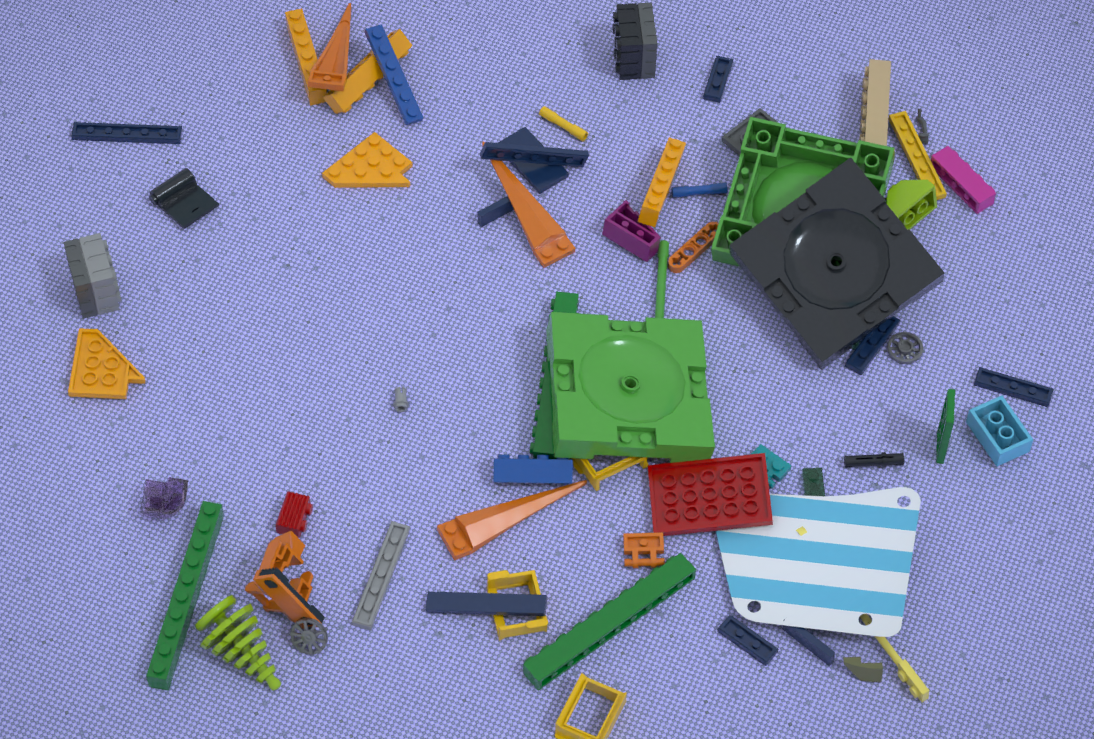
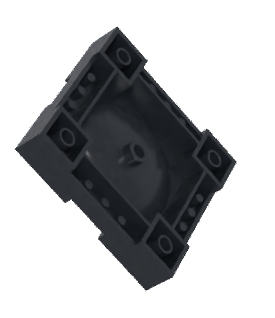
M851 157L807 188L804 194L777 213L774 212L729 245L730 255L748 278L764 294L821 370L850 350L855 343L910 303L913 304L942 283L945 274L910 229L907 230L885 203L884 197ZM833 261H839L841 265L833 266L831 263Z

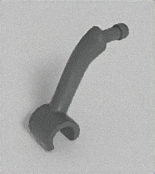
M918 108L916 119L922 127V133H918L922 144H928L927 122L921 116L922 109Z

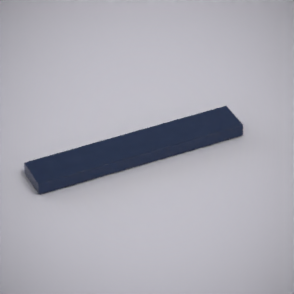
M74 122L71 137L72 140L181 144L182 126Z
M485 142L480 152L481 159L584 167L589 157V153L586 150Z
M428 591L425 610L427 613L546 616L548 597L547 595Z

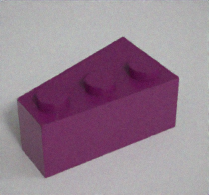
M625 200L605 219L602 235L648 262L658 252L661 237L651 226L638 222L640 214L637 211L634 212L629 206L630 203Z

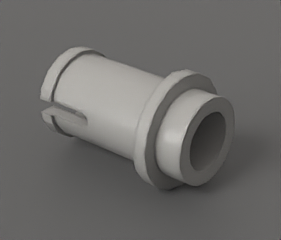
M397 387L394 390L395 402L393 407L397 412H405L409 407L406 399L407 389L402 387L401 393V387Z

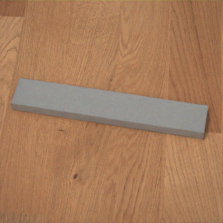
M391 521L353 617V626L372 630L409 535L410 526Z

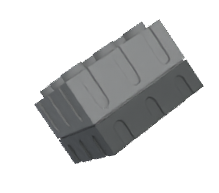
M101 233L79 239L64 241L66 257L82 318L85 319L120 310L118 302H122L106 239L102 240Z

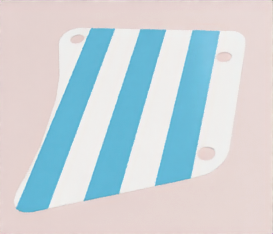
M897 487L854 495L824 497L770 494L773 525L716 531L734 608L746 619L760 623L878 637L894 636L900 631L921 503L918 493L913 489ZM907 496L910 498L911 503L907 507H901L897 503L898 498ZM803 526L807 533L800 536L796 530ZM752 601H757L761 604V609L755 613L750 612L747 608L748 604ZM862 614H869L872 617V622L869 625L864 626L859 623L858 619Z

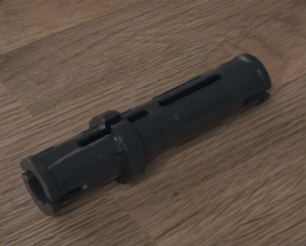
M903 452L844 455L845 468L882 466V468H886L887 465H904Z

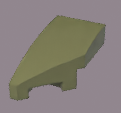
M843 657L844 665L859 680L882 682V662L862 663L861 657Z

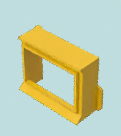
M627 457L596 472L588 459L571 458L573 459V466L579 474L584 473L595 491L599 490L600 481L637 463L643 469L648 467L647 457Z
M507 570L491 572L487 575V593H498L497 590L528 585L530 594L541 595L535 570L509 574ZM493 615L499 641L506 637L541 631L547 632V616H536V620L506 626L503 615Z
M581 673L555 723V738L608 739L626 704L627 693L590 679ZM585 689L614 701L597 737L567 724Z

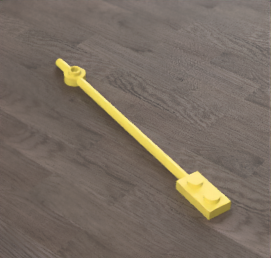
M803 526L796 530L800 536L807 533ZM868 614L860 616L865 625H869L872 622ZM874 636L898 667V677L902 682H906L909 685V690L913 697H918L921 702L929 699V689L906 659H901L885 637Z

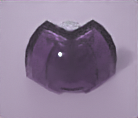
M168 477L166 482L146 479L140 506L141 516L167 519L177 515L186 501L188 480Z

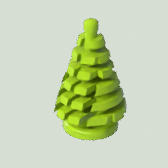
M230 595L210 609L195 624V628L198 631H204L215 623L218 625L202 641L200 646L207 650L216 645L211 651L215 656H219L229 650L222 658L226 663L232 662L243 654L234 664V667L240 670L250 663L251 666L245 673L252 676L258 672L259 676L255 680L260 683L266 681L269 688L275 691L280 688L282 683L273 675L276 671L274 664L270 667L266 665L272 659L270 653L268 652L259 657L267 647L265 640L251 647L262 636L261 628H257L246 636L258 623L256 616L247 619L253 612V607L250 603L228 618L226 614L235 606L237 601L233 595Z

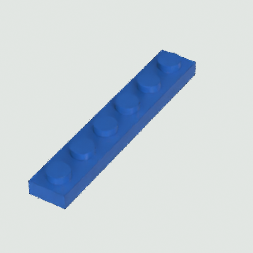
M382 24L366 28L364 33L405 125L422 121L424 117Z

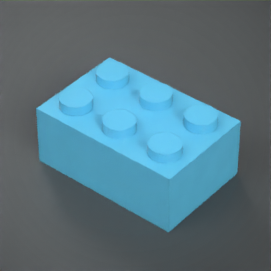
M1002 395L969 410L966 423L996 467L1030 452L1033 438Z

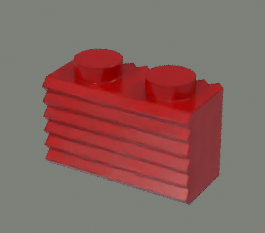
M287 491L276 522L277 533L284 534L292 531L300 538L301 533L305 532L307 528V515L310 516L313 510L310 496Z

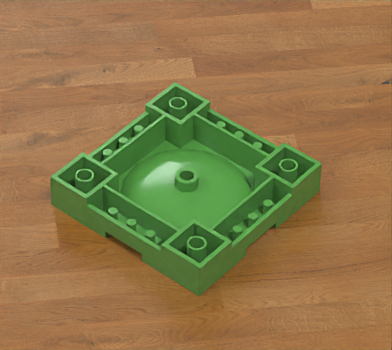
M750 117L723 215L720 217L712 244L713 261L739 266L730 255L729 245L771 214L779 212L800 197L807 188L850 157L879 193L885 197L895 160V148L861 140L855 143L786 128V124ZM833 261L831 263L833 266L841 265L839 261Z
M551 312L546 335L551 374L554 457L593 459L594 455L670 458V463L711 459L715 449L711 404L707 395L705 375L707 365L702 320L646 317L644 322L608 320V315Z

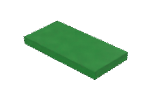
M955 389L947 390L938 425L936 462L938 464H944L954 425Z

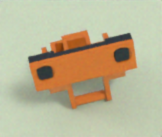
M292 531L275 537L267 546L260 568L256 571L253 578L254 581L246 585L245 591L248 594H252L263 605V609L266 612H283L294 623L303 618H312L322 624L325 618L314 605L310 606L307 603L313 588L310 585L313 574L310 571H306L300 578L291 579L290 583H288L289 579L282 573L284 568L303 564L304 561L300 556L306 545ZM263 594L269 596L271 599L268 600ZM304 623L299 624L302 629H305ZM307 623L308 627L313 626L312 623Z

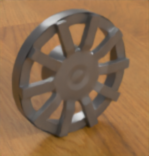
M900 332L894 334L889 339L887 351L890 358L899 364H912L922 356L923 344L916 335L909 332ZM896 338H899V343L895 341ZM891 343H893V344H895V345L898 346V347H890V346H891ZM919 345L920 349H916L913 347Z
M312 618L298 620L290 632L292 644L300 653L318 654L326 647L328 642V633L325 627L319 621ZM304 623L305 629L303 630L299 624ZM307 623H312L313 626L308 627ZM317 626L321 631L317 632L315 627ZM297 628L301 633H296L295 629ZM323 634L324 639L318 638V635ZM316 641L323 643V645L320 647Z

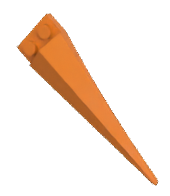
M351 3L348 4L330 41L312 67L308 78V87L344 91L347 82Z
M490 160L518 217L533 254L542 267L545 268L575 253L576 248L566 236V232L508 167L500 160Z
M587 480L455 516V519L437 525V531L455 561L474 553L516 524L585 486Z

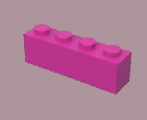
M946 146L931 156V162L937 175L976 214L994 204L996 192L993 187L989 186L967 162L961 159L955 150Z

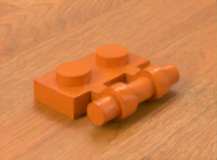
M623 533L624 555H632V559H624V567L638 569L639 566H650V568H656L665 564L664 558L656 557V554H664L663 533ZM638 554H650V558H638Z

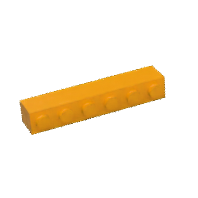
M301 8L285 12L286 26L310 106L325 103L326 101L323 96L327 93V89L308 87L310 71L318 59L303 10Z
M401 29L392 31L387 35L397 59L405 57L413 45ZM370 51L347 73L344 91L330 90L323 96L335 114L348 112L352 108L351 104L354 101L357 102L362 99L363 93L372 89L377 79L380 80L384 77L373 51Z
M668 138L644 199L638 222L656 227L681 162L686 142Z

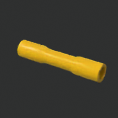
M543 106L539 111L541 117L551 123H555L582 142L587 139L589 134L587 131L560 117L546 106Z

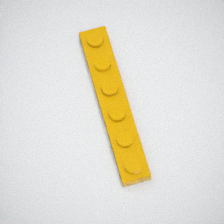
M902 111L890 114L888 120L917 179L929 180L935 185L937 200L946 198L947 193L907 112Z

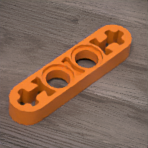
M714 221L707 223L671 255L668 260V269L673 273H680L713 244L716 234L714 230H717L719 223ZM698 239H703L706 241V243L700 245L696 241ZM691 250L694 254L688 256L684 254V251Z

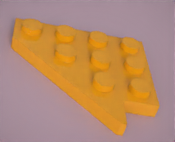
M374 132L322 173V178L335 188L410 187V181L403 174L413 167V162Z
M79 328L68 388L69 397L127 399L129 383H146L145 377L98 329Z

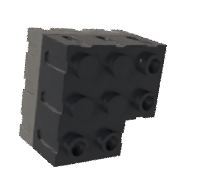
M652 2L616 4V12H613L614 23L612 24L613 34L616 36L614 37L616 73H619L620 80L655 78L658 43Z

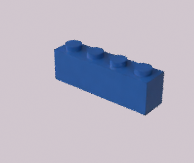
M498 454V458H494L493 482L572 483L573 459L559 457L557 459H549V455H537V459H529V455H518V458H510V454Z

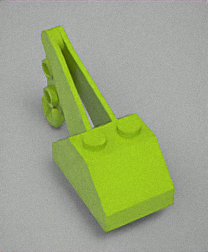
M901 180L890 187L887 191V198H884L886 200L885 203L907 230L914 227L938 207L935 185L929 180Z

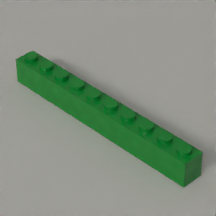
M556 291L555 299L552 298L551 310H554L553 312L577 313L579 294ZM545 345L544 357H547V359L542 362L541 373H544V377H540L539 389H542V393H538L537 405H540L539 410H535L534 421H537V426H533L532 437L535 438V442L530 444V454H533V459H537V455H549V459H557V457H554L550 361H548L547 345Z
M202 502L147 671L146 678L148 686L151 688L169 691L224 519L222 504Z
M679 553L677 556H671L664 565L654 568L650 575L640 578L630 589L623 590L619 597L609 600L598 612H592L588 619L582 623L578 622L567 634H561L554 643L544 646L536 656L527 658L523 664V674L539 691L693 581L696 576V568L682 553Z

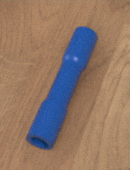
M726 182L700 186H677L671 189L672 198L703 194H726L728 192Z

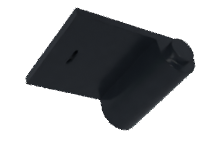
M184 168L151 190L149 196L153 205L159 206L183 229L219 206L215 199L197 185L194 175L188 168Z

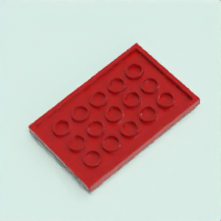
M765 453L648 465L653 533H663V536L773 525Z

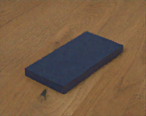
M526 127L498 142L544 147ZM509 161L539 194L569 177V172L560 165Z

